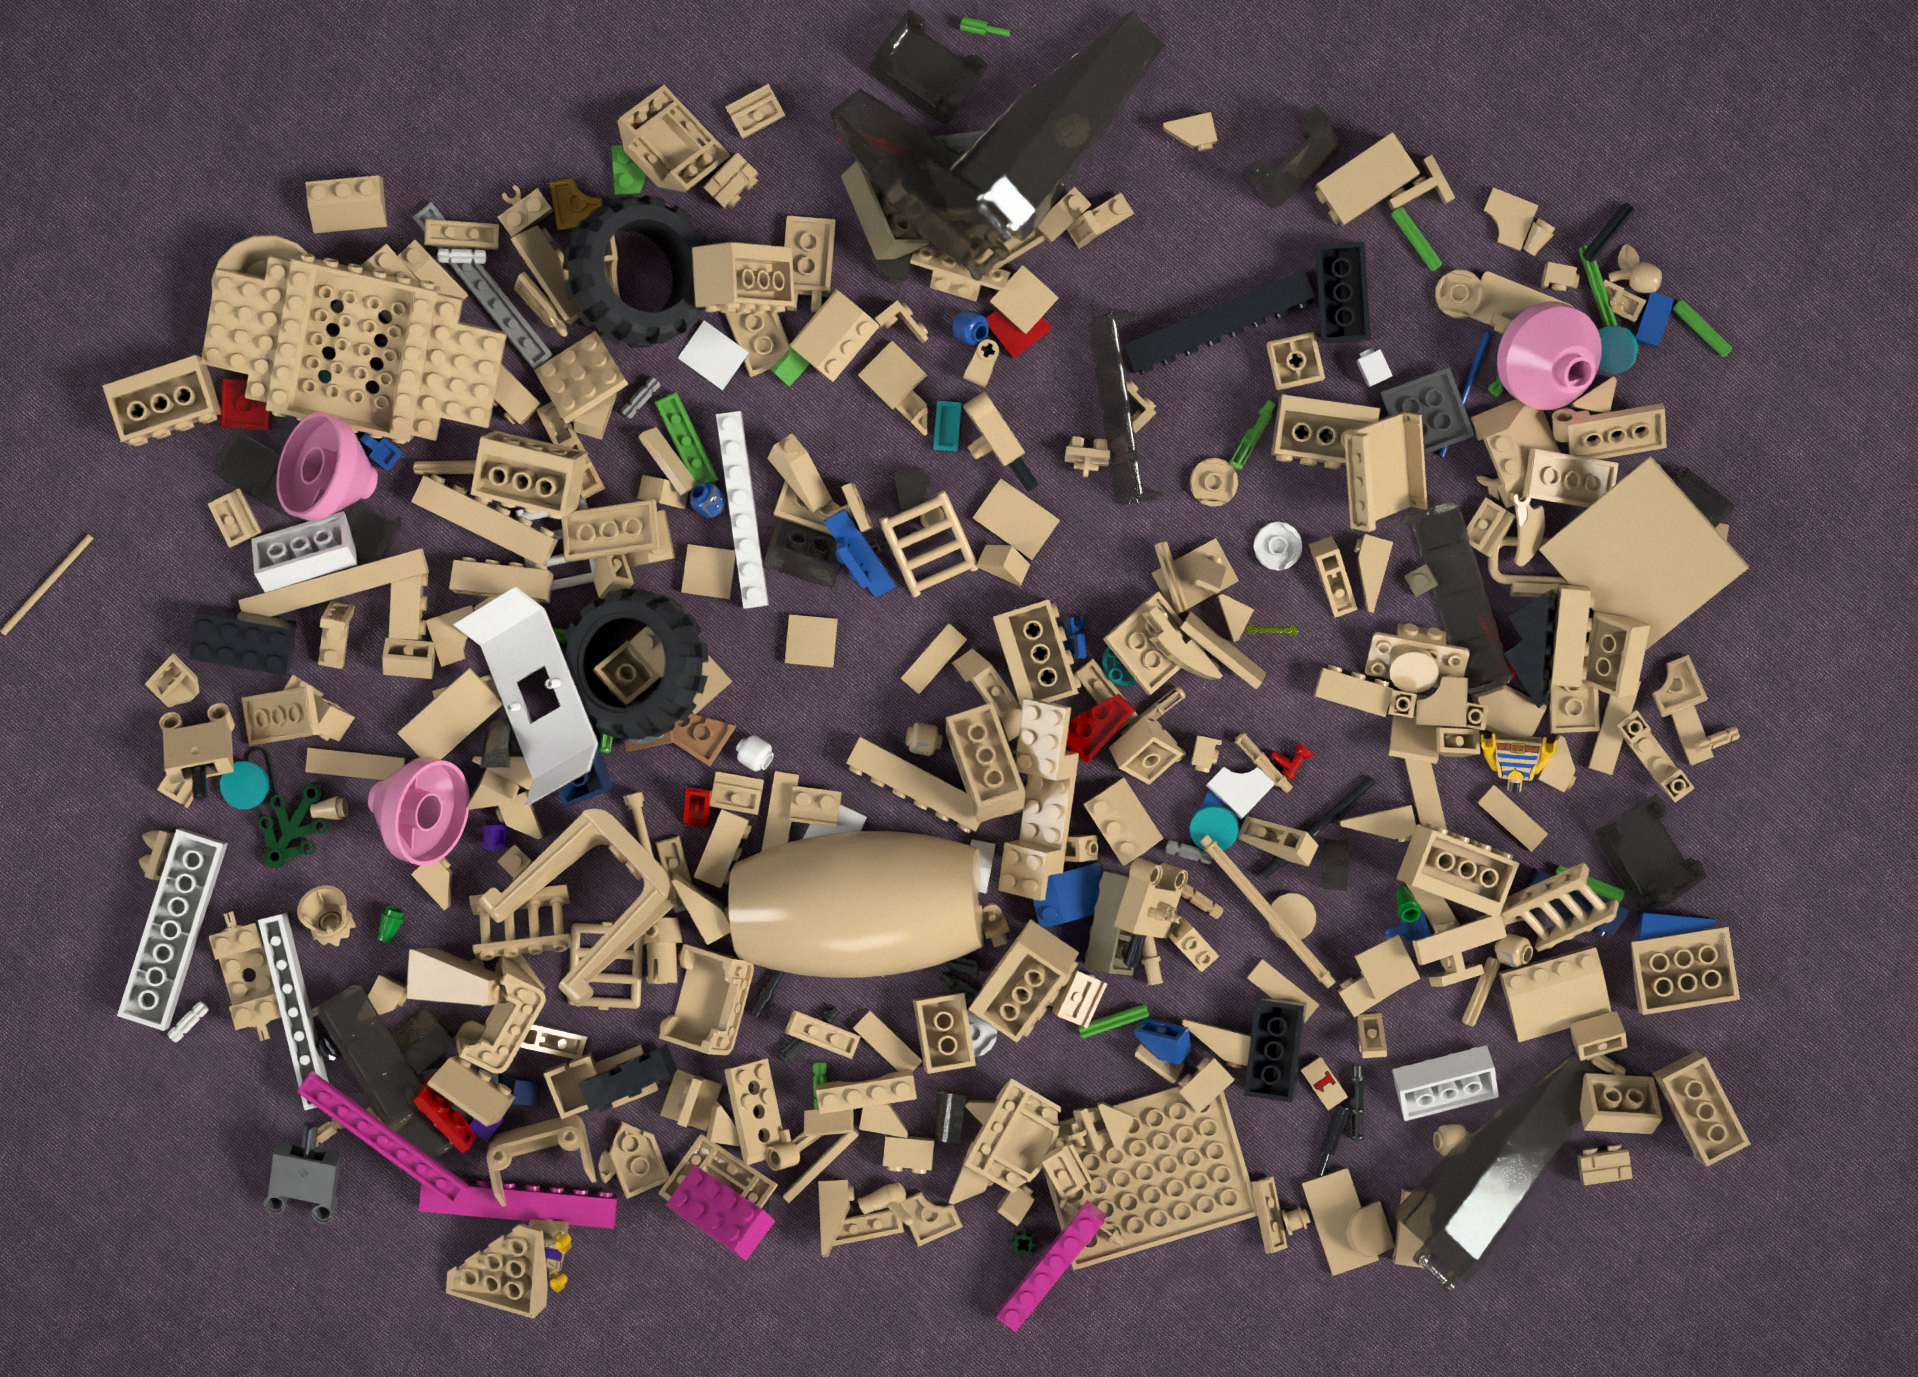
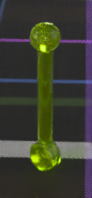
M1250 625L1247 628V632L1250 635L1255 633H1289L1295 636L1298 633V628L1295 626L1290 628H1256L1254 625Z

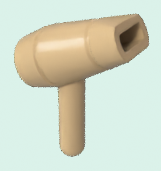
M899 1182L885 1185L873 1193L858 1199L860 1209L864 1215L874 1210L889 1208L906 1225L910 1226L914 1222L913 1218L899 1205L906 1200L905 1189Z

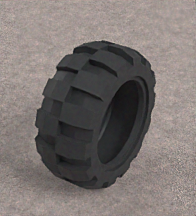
M625 588L610 591L605 595L604 599L595 598L580 611L583 617L579 622L572 620L563 637L569 640L566 652L562 651V654L590 725L596 727L599 733L615 738L644 740L645 737H659L672 731L675 727V722L678 720L685 721L696 708L693 700L697 693L703 694L708 676L702 675L703 663L709 662L707 644L700 642L698 635L701 634V628L692 614L685 613L681 604L668 596L642 589L630 590ZM643 621L656 632L661 640L665 653V670L658 688L647 700L636 706L626 708L612 697L604 682L595 674L593 669L603 661L606 648L617 632L629 624Z

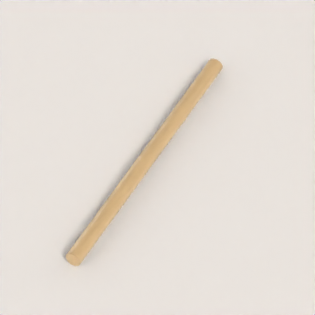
M90 534L86 535L0 630L3 635L6 636L94 539Z

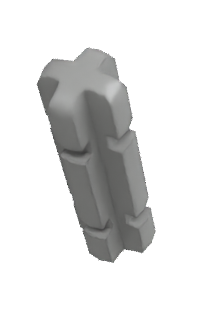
M650 377L645 382L646 385L642 386L630 399L631 402L624 405L621 412L626 417L632 418L637 413L636 410L640 409L652 396L651 393L660 387L661 384L658 380Z
M1172 840L1167 842L1165 851L1168 854H1178L1179 857L1194 861L1201 860L1202 863L1206 864L1212 862V856L1205 850H1200L1199 847L1183 843L1180 845Z

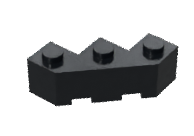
M666 1043L647 1050L638 1057L619 1063L608 1071L589 1077L578 1085L589 1111L598 1108L599 1112L613 1107L612 1103L626 1096L632 1098L643 1093L642 1089L653 1083L658 1082V1084H662L671 1080V1075L678 1069Z

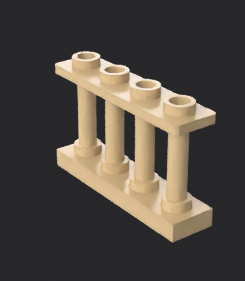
M1583 862L1506 897L1502 914L1507 920L1515 916H1521L1538 934L1535 949L1539 952L1546 948H1552L1564 940H1570L1582 932L1591 931L1598 925L1611 922L1616 917L1619 902L1614 899L1604 904L1586 884L1589 868ZM1573 890H1579L1595 908L1584 912L1568 893ZM1560 899L1576 917L1565 921L1549 901ZM1540 907L1556 925L1546 929L1529 910Z
M567 885L543 887L517 909L528 910L530 938L515 940L514 912L504 919L506 941L491 943L490 917L478 903L484 894L470 896V906L473 914L480 915L481 944L473 945L476 959L492 960L494 957L499 956L512 958L525 953L537 955L543 951L554 950L562 952L567 950V948H573L571 935L564 934L562 906L570 904V893ZM540 907H552L553 936L540 937L538 909Z

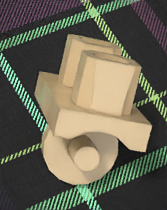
M1071 437L1069 446H1066L1065 462L1074 463V469L1083 470V477H1088L1089 470L1098 471L1099 466H1108L1110 450H1108L1106 439H1094L1093 449L1083 448L1084 438Z
M994 903L984 905L982 907L983 931L986 939L991 938L994 947L1008 943L1005 933L1010 930L1002 909Z
M1082 1108L1072 1111L1076 1122L1070 1124L1073 1133L1067 1136L1069 1141L1076 1139L1079 1147L1086 1145L1088 1152L1102 1150V1146L1109 1142L1111 1138L1106 1128L1098 1131L1095 1130L1093 1123L1102 1119L1099 1108Z

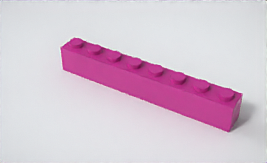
M459 1178L470 1187L458 1205L453 1207L421 1183L419 1211L522 1221L551 1219L553 1221L569 1222V1225L612 1229L616 1225L618 1196H612L613 1192L598 1191L597 1195L588 1194L586 1189H574V1192H564L563 1187H549V1190H541L539 1185L526 1184L525 1188L515 1187V1183L502 1182L507 1206L502 1207L493 1193L491 1181L477 1180L476 1184L467 1183V1179Z

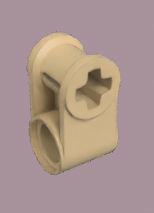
M987 339L979 343L973 358H971L963 379L984 388L986 387L999 353V347L996 342ZM989 343L992 345V350L995 353L994 355L989 354L988 357H984V351L981 350V347H986Z

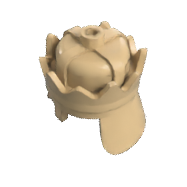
M324 885L313 888L302 897L298 904L297 915L299 920L311 930L313 939H317L322 945L331 943L334 946H339L340 939L348 938L350 928L356 927L352 919V913L347 909L345 895L334 886Z

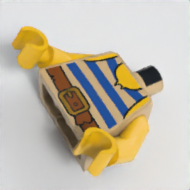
M1492 733V738L1485 739L1483 734L1481 735V747L1490 768L1498 772V778L1508 779L1507 791L1521 792L1522 780H1533L1534 775L1540 774L1545 765L1550 761L1551 756L1556 752L1557 740L1553 744H1549L1546 742V737L1543 738L1542 742V737Z

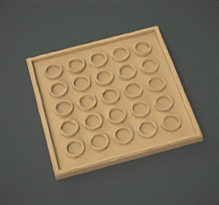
M1651 456L1539 548L1541 553L1570 585L1589 587L1591 594H1594V612L1631 617L1649 624L1650 629L1645 651L1749 568L1748 564Z

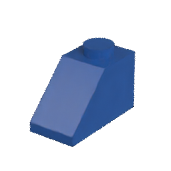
M1145 1018L1134 1030V1035L1158 1060L1180 1065L1191 1052L1188 1027Z

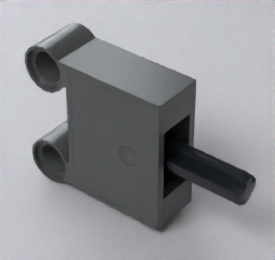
M314 1121L304 1123L301 1144L278 1141L273 1153L270 1184L264 1200V1207L270 1213L279 1214L284 1211L289 1198L315 1203L312 1210L313 1219L319 1223H328L332 1220L338 1205L336 1189L341 1152L316 1148L318 1125Z

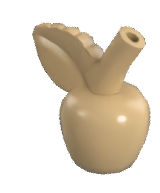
M1624 244L1618 255V265L1621 270L1608 273L1610 282L1630 279V287L1634 291L1639 293L1656 292L1662 280L1661 270L1651 263L1640 261L1636 250L1628 244Z

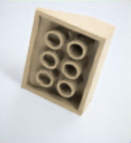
M1729 927L1631 942L1634 985L1638 1012L1640 1014L1646 1015L1740 1000Z
M1592 945L1531 962L1520 968L1514 967L1498 972L1518 1042L1568 1029L1571 1023L1611 1013L1602 966L1597 949Z

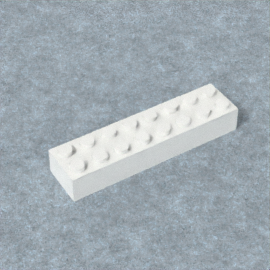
M183 828L176 829L117 1016L163 1031L170 1027L227 848V842Z

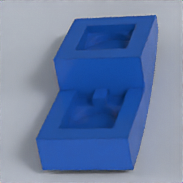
M1656 292L1648 295L1643 316L1639 321L1635 335L1637 342L1658 348L1674 302L1673 298Z

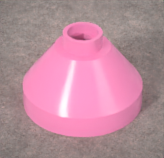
M1550 301L1529 307L1512 321L1501 339L1497 356L1500 380L1505 389L1514 398L1532 408L1552 410L1568 405L1586 391L1598 371L1602 353L1600 335L1595 324L1586 314L1566 303Z
M317 412L304 418L295 427L283 448L277 471V494L281 506L288 514L309 521H318L357 502L359 499L369 498L376 488L378 475L376 469L370 465L350 424L342 418Z
M421 757L411 761L384 781L377 782L372 787L368 797L369 808L374 813L388 850L400 860L421 866L434 864L449 854L463 833L469 813V789L463 773L454 764L433 757Z

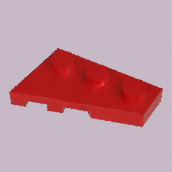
M1118 693L1069 720L1066 745L1073 752L1079 753V757L1086 764L1089 763L1132 716L1136 709Z
M434 1072L426 1079L413 1101L418 1109L429 1117L434 1126L442 1131L450 1143L463 1154L471 1147L476 1135L462 1113L453 1109L449 1099L427 1084L436 1074Z

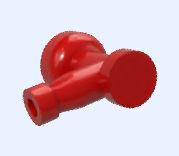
M1299 742L1295 746L1297 754L1292 761L1280 755L1276 750L1270 757V759L1275 760L1283 767L1281 772L1292 780L1296 777L1294 774L1304 759H1310L1314 755V752Z

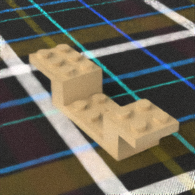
M1031 698L1023 700L1015 765L1018 772L1028 774L1019 840L1004 843L999 891L1042 901L1045 900L1048 876L1063 873L1079 753L1065 750L1071 707Z

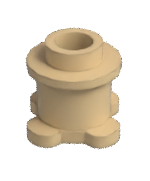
M1297 1206L1298 1209L1287 1213L1284 1210L1281 1211L1289 1236L1293 1235L1292 1231L1303 1227L1307 1229L1306 1224L1310 1223L1306 1209L1301 1210L1300 1206Z

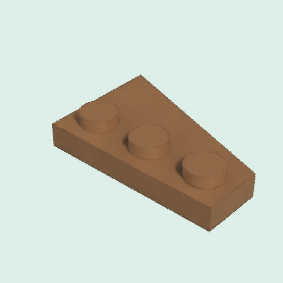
M691 713L685 721L678 720L675 722L673 729L674 743L706 765L711 766L737 725Z

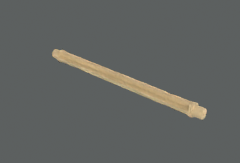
M1208 834L1204 836L1199 842L1205 847V851L1212 856L1314 973L1318 981L1322 982L1327 988L1332 986L1335 980L1330 975V971L1325 969L1217 845V842L1213 841Z

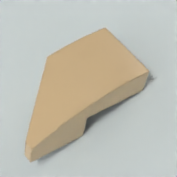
M1605 280L1604 286L1613 313L1636 324L1646 304V300Z
M912 390L895 408L926 436L928 434L927 404Z

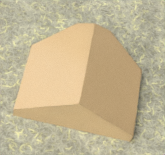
M174 653L145 683L167 707L191 702L199 693L197 676Z

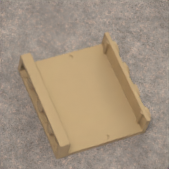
M1400 412L1344 433L1352 529L1370 532L1376 529V520L1406 508L1428 509L1421 414Z

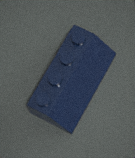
M1533 867L1524 889L1552 877V875ZM1573 890L1568 893L1584 912L1595 908L1579 890ZM1599 897V898L1604 902V904L1607 903V902H1609V901H1607V900H1605V899ZM1560 899L1549 901L1561 916L1564 913L1571 916V918L1576 917ZM1618 906L1616 917L1609 923H1603L1594 927L1592 932L1606 937L1607 933L1614 936L1627 917L1629 910Z

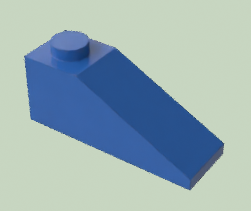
M1639 911L1636 940L1641 941L1697 932L1715 925L1716 920L1705 917Z

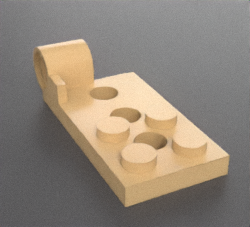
M1663 403L1591 416L1588 410L1575 412L1569 408L1558 409L1552 414L1553 437L1559 442H1568L1569 455L1599 460L1667 448L1665 408ZM1639 427H1646L1643 432H1635ZM1615 431H1622L1617 437L1611 436ZM1598 435L1595 440L1587 441L1589 436Z
M768 1058L725 1069L744 1165L766 1160L768 1166L774 1171L797 1165L800 1161V1152L796 1144L791 1142L789 1129H782ZM750 1082H752L754 1086V1091L752 1094L748 1090V1085ZM755 1106H757L759 1109V1115L757 1118L753 1114V1109ZM760 1129L764 1133V1139L762 1142L759 1140L758 1137Z

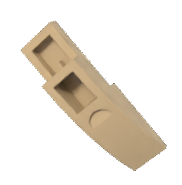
M1153 606L1146 608L1141 613L1156 632L1149 640L1168 659L1199 677L1214 680L1220 679L1223 676L1219 672V665L1205 654L1204 647L1192 638L1182 639V633L1168 622V616L1163 609Z

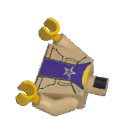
M533 1219L529 1222V1226L543 1230L547 1275L550 1278L553 1277L550 1281V1286L555 1292H559L565 1287L567 1282V1276L564 1273L558 1272L561 1271L565 1253L572 1247L570 1243L571 1237L568 1234L569 1222Z

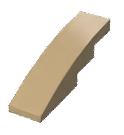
M552 401L536 409L553 444L586 452L577 433L574 432V427H572L570 422L565 423ZM588 454L580 493L583 499L605 489Z

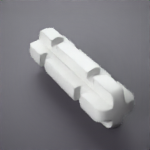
M439 249L438 261L443 263H449V261H452V263H472L473 261L476 264H484L486 262V251L475 250V252H472V250L452 249V251Z
M198 1002L192 1008L193 1010H190L176 1024L177 1027H173L167 1035L172 1041L178 1042L184 1036L183 1034H186L200 1020L199 1017H203L209 1009L203 1002Z

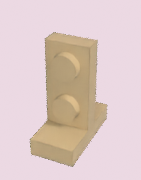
M1433 155L1421 161L1429 179L1423 176L1412 182L1413 188L1405 191L1403 187L1392 193V199L1387 202L1392 211L1433 188L1436 189L1444 205L1455 199Z
M1122 193L1092 211L1089 210L1082 214L1066 229L1080 249L1097 236L1132 216L1134 212Z
M330 601L320 621V627L323 630L318 665L343 668L349 623L354 614L355 605Z
M1454 922L1435 924V934L1454 928ZM1460 952L1440 959L1445 972L1431 976L1429 980L1431 987H1444L1482 975L1484 970L1482 964H1469L1465 966L1462 953Z

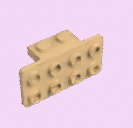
M1485 272L1480 280L1484 288V301L1480 309L1469 317L1493 326L1494 331L1504 335L1512 321L1529 307L1550 301L1565 302L1494 273Z
M1398 623L1396 635L1380 632L1373 634L1365 673L1369 676L1391 679L1390 664L1392 658L1406 648L1417 647L1427 650L1437 660L1439 675L1432 687L1439 688L1442 677H1464L1469 650L1463 647L1447 645L1445 631L1437 628L1418 627L1410 623Z

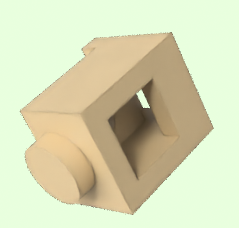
M1547 262L1544 267L1540 288H1547L1548 285H1552L1551 289L1566 292V288L1577 289L1580 277L1579 274H1576L1577 267Z
M1196 735L1190 763L1196 765L1195 770L1209 773L1212 763H1217L1219 750L1215 749L1216 745H1221V740Z

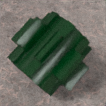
M1023 1227L1022 1233L1018 1234V1232L1013 1231L1015 1238L1008 1240V1244L1014 1246L1011 1254L1018 1252L1021 1259L1024 1258L1026 1253L1033 1256L1032 1247L1038 1246V1242L1032 1241L1035 1233L1027 1234L1025 1227ZM1018 1239H1028V1247L1025 1248L1024 1246H1021L1019 1248Z

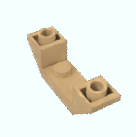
M974 649L969 650L952 663L965 682L972 681L987 704L993 702L1006 740L1010 742L1019 735L1022 715L1021 706L994 667Z
M1392 690L1388 714L1416 719L1417 700L1427 699L1430 696ZM1467 703L1466 727L1485 730L1489 706Z
M1637 710L1617 724L1626 743L1655 782L1674 803L1694 789V786L1682 770L1674 765L1651 734V728Z

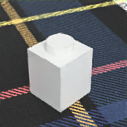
M1371 348L1360 353L1361 358L1356 362L1368 387L1392 377L1381 349L1375 352Z

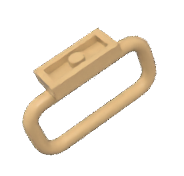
M1505 536L1492 557L1488 558V568L1492 578L1498 583L1511 584L1510 596L1539 597L1553 589L1554 595H1558L1559 584L1570 585L1564 577L1505 575L1500 573L1498 570L1499 549L1503 546H1517L1518 537ZM1543 538L1540 547L1550 538Z

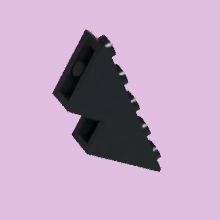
M1553 589L1520 607L1508 616L1521 636L1522 641L1510 647L1504 655L1538 708L1543 704L1548 705L1550 700V690H1547V681H1550L1552 667L1548 665L1549 657H1552L1554 644L1550 643L1551 634L1555 630V619H1552V611L1556 609L1557 595H1554Z

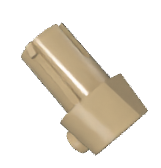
M660 918L642 935L641 944L647 945L648 977H646L648 984L677 983L676 943H682L679 918Z

